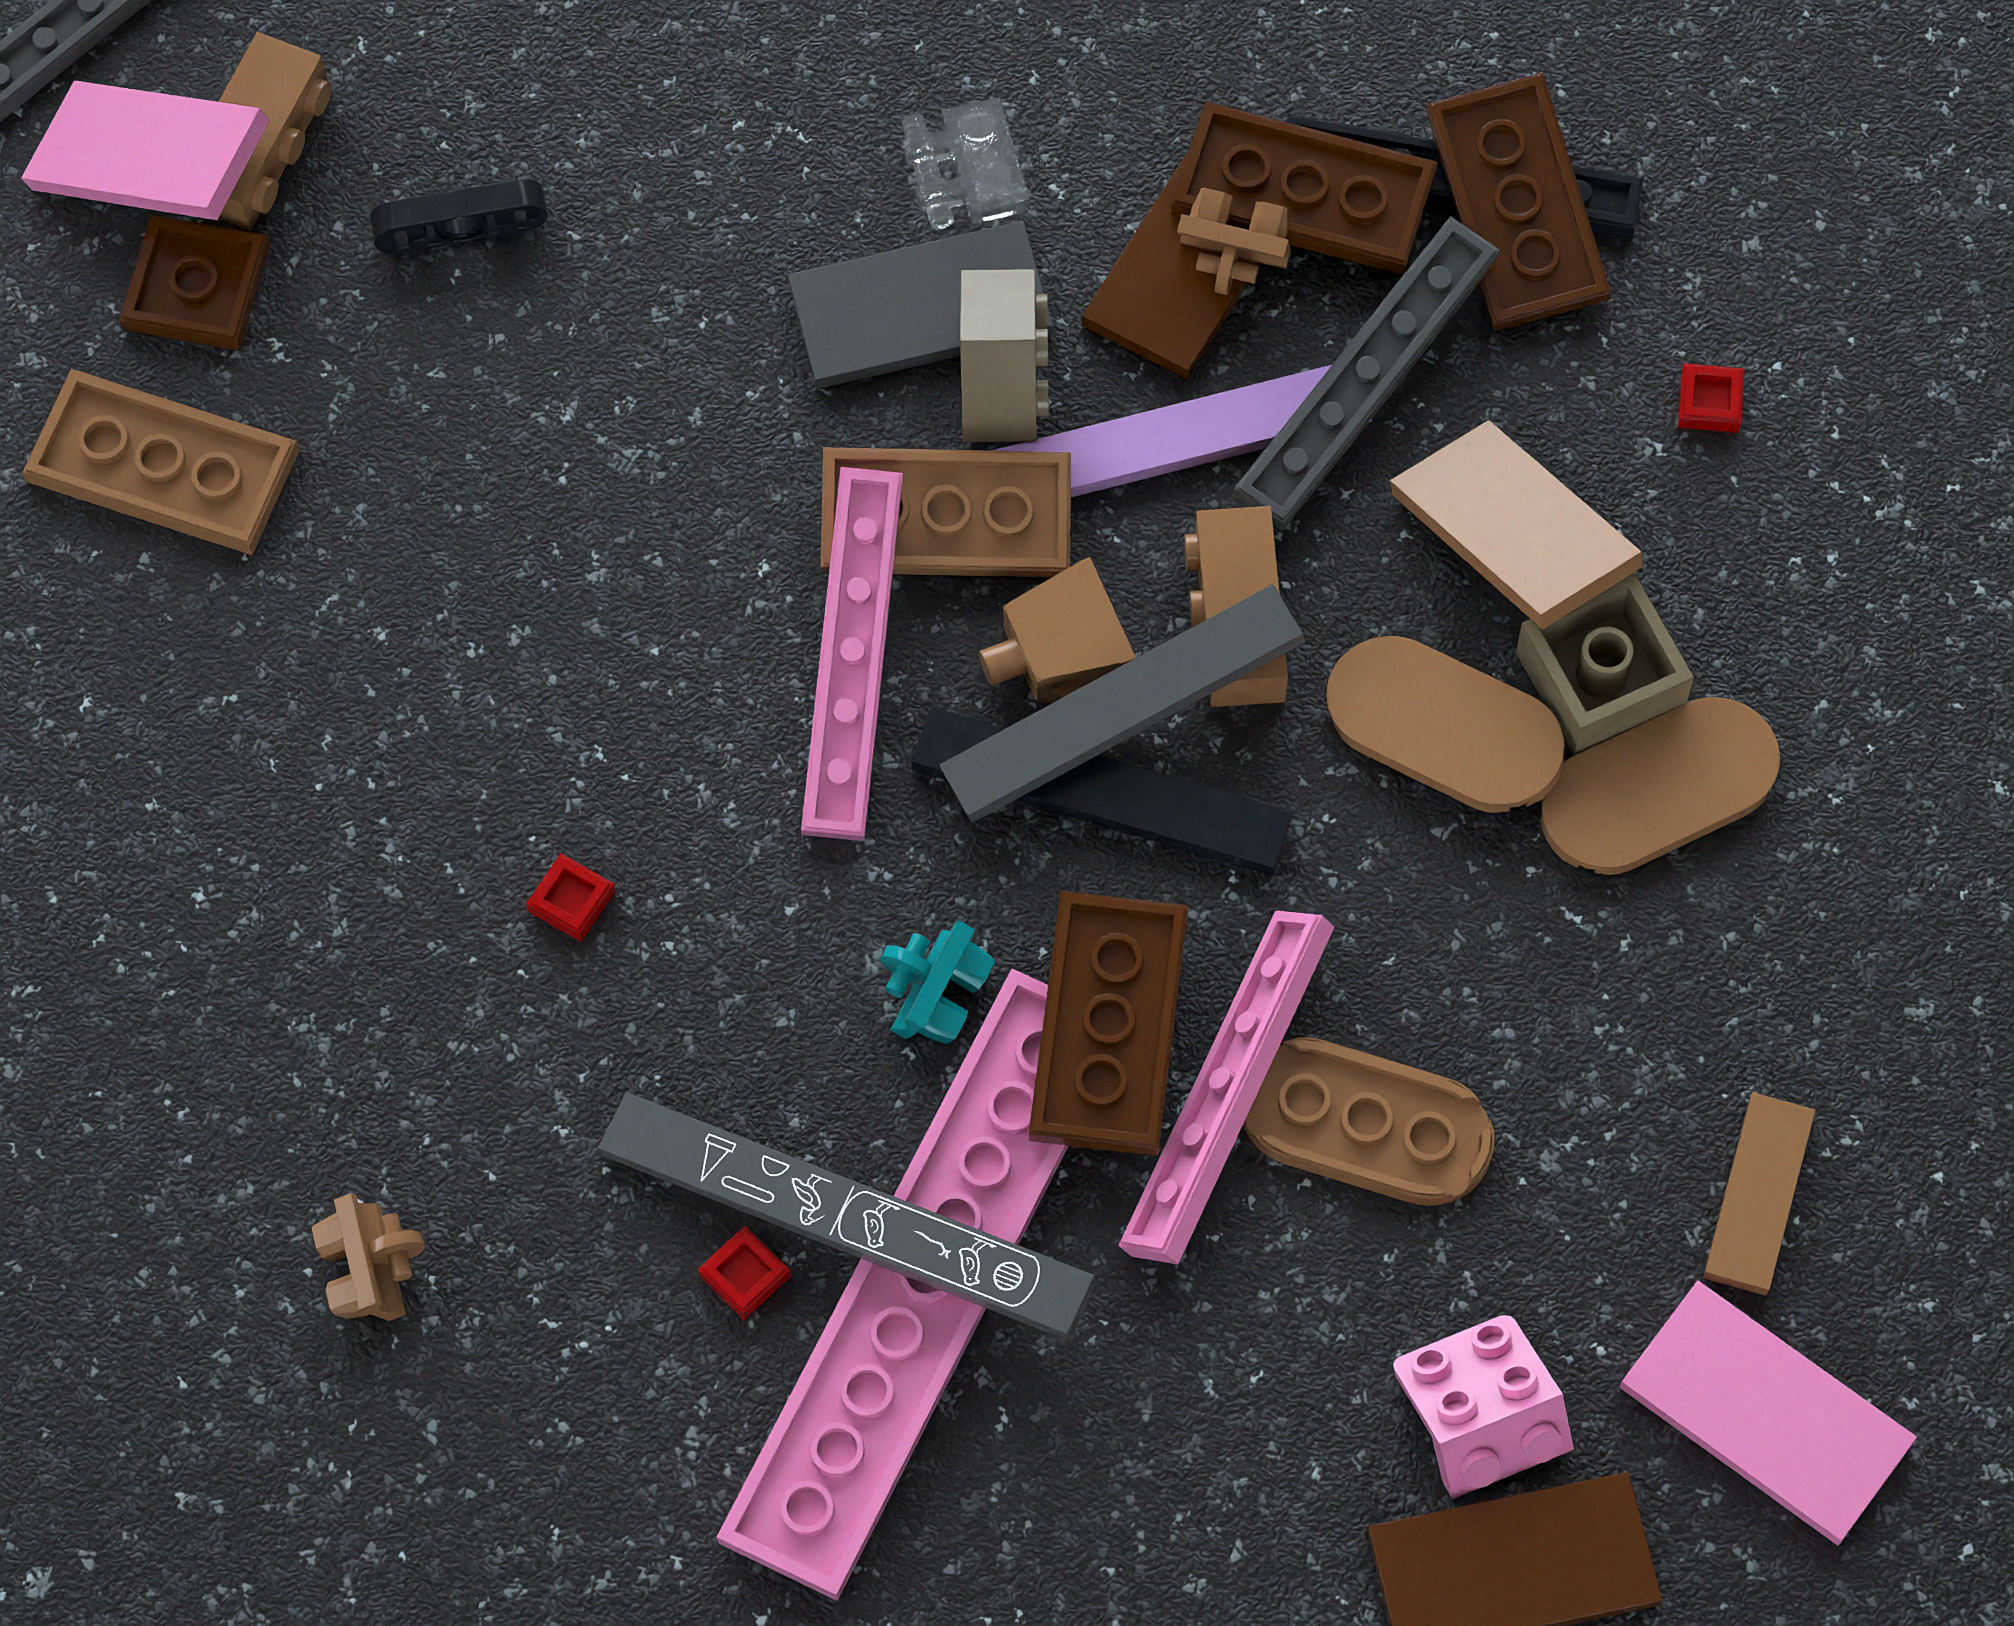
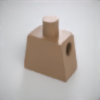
M1090 557L1081 560L1010 601L1003 608L1004 630L1008 640L978 652L983 671L991 686L1024 674L1034 699L1037 703L1043 704L1058 701L1136 658Z

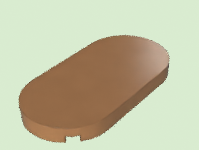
M1384 636L1366 640L1347 651L1336 663L1330 674L1326 693L1329 715L1339 736L1346 744L1356 751L1470 807L1491 813L1510 812L1511 807H1519L1523 804H1526V807L1543 799L1553 789L1561 775L1564 764L1563 733L1556 717L1546 705L1531 695L1418 641L1398 636Z
M1707 697L1685 703L1566 760L1557 783L1542 799L1540 821L1544 836L1552 850L1563 861L1577 868L1580 865L1586 869H1594V873L1606 875L1620 874L1635 869L1734 822L1757 809L1765 801L1778 774L1780 751L1777 739L1771 727L1761 715L1738 701L1720 697Z
M1308 1037L1287 1040L1279 1046L1243 1124L1247 1135L1255 1146L1277 1162L1402 1201L1425 1206L1450 1203L1471 1192L1480 1183L1488 1170L1495 1141L1490 1117L1488 1119L1486 1111L1481 1107V1101L1463 1084L1437 1074L1335 1043Z

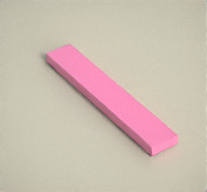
M841 467L801 835L857 841L865 840L903 473Z
M1275 911L1119 1243V1247L1130 1256L1179 1264L1334 930V926L1323 915Z

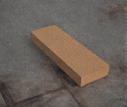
M1752 1092L1703 1279L1767 1296L1815 1109Z

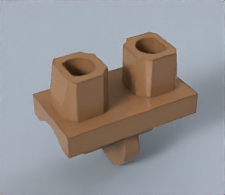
M1203 187L1192 206L1190 216L1181 214L1177 233L1181 235V244L1222 253V256L1218 257L1200 252L1196 264V270L1217 275L1215 283L1216 293L1228 295L1233 279L1255 284L1259 266L1239 262L1238 258L1287 269L1291 249L1289 240L1286 239L1288 232V209L1286 207L1256 201L1250 228L1246 230L1227 225L1234 201L1233 196L1225 192Z
M349 1193L334 1199L337 1213L312 1227L315 1246L321 1258L335 1262L347 1257L351 1273L327 1283L325 1290L330 1311L334 1315L345 1319L371 1314L391 1321L406 1315L398 1281L407 1280L412 1277L409 1259L424 1251L423 1234L414 1230L402 1231L398 1214L391 1213L383 1216L381 1205L376 1203H359L355 1194Z

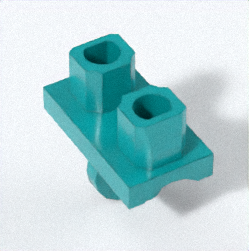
M959 920L956 921L951 931L943 930L940 932L926 960L922 957L930 941L920 934L914 933L906 949L893 945L886 946L880 957V962L893 974L885 990L895 997L902 998L909 983H914L890 1028L892 1032L904 1039L920 1033L925 1037L944 1044H948L958 1036L967 1018L968 1011L941 996L948 981L951 980L974 993L986 981L995 963V960L990 955L969 941L975 929Z

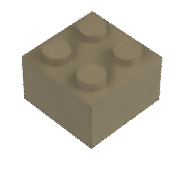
M1635 573L1545 629H1541L1531 619L1522 622L1516 654L1544 705L1551 710L1559 722L1563 738L1573 756L1687 703L1694 677Z

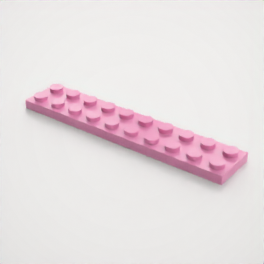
M1011 969L894 1194L896 1198L1016 1245H1019L1068 1148L1067 1145L1029 1141L1028 1138L1048 990L1047 984ZM861 1259L717 1535L718 1543L838 1601L986 1308Z

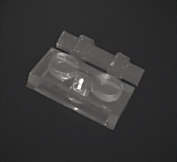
M1000 97L942 110V124L945 132L937 134L928 131L925 118L921 114H912L902 120L901 125L905 139L902 141L901 146L906 162L914 166L919 183L915 188L918 205L921 210L927 211L932 228L943 229L950 226L954 222L951 207L964 204L967 206L972 224L1030 211L1029 194ZM953 158L958 178L950 180L942 178L937 162Z

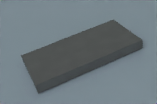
M1019 221L788 274L789 287L816 389L961 356V270L1035 269V294H1044L1024 222ZM1047 307L1048 336L1053 335V324Z

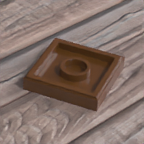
M151 215L119 319L122 329L240 351L270 249L268 235Z

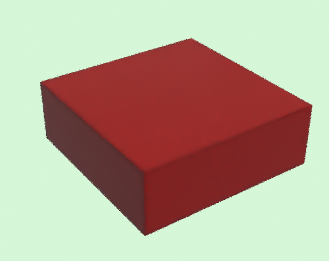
M1683 363L1680 377L1677 427L1739 433L1742 420L1744 368Z
M560 853L527 901L526 906L531 914L582 942L616 890L614 883Z
M746 1226L741 1228L697 1269L699 1276L743 1321L791 1277L790 1269Z

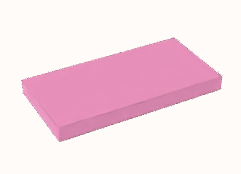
M74 81L21 179L34 191L218 220L270 120L260 108Z
M1700 1281L1695 1283L1622 1380L1619 1387L1837 1546L1840 1545L1917 1438V1436Z

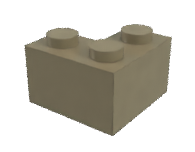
M1035 269L961 270L960 353L963 442L1037 441L1036 417H1049L1048 380H1036V366H1048L1047 294H1035Z

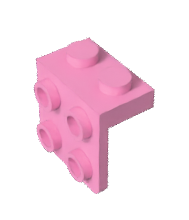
M1498 1316L1402 1355L1394 1361L1393 1367L1397 1380L1432 1436L1442 1482L1452 1499L1486 1487L1491 1483L1574 1450L1563 1394L1519 1325L1511 1316Z

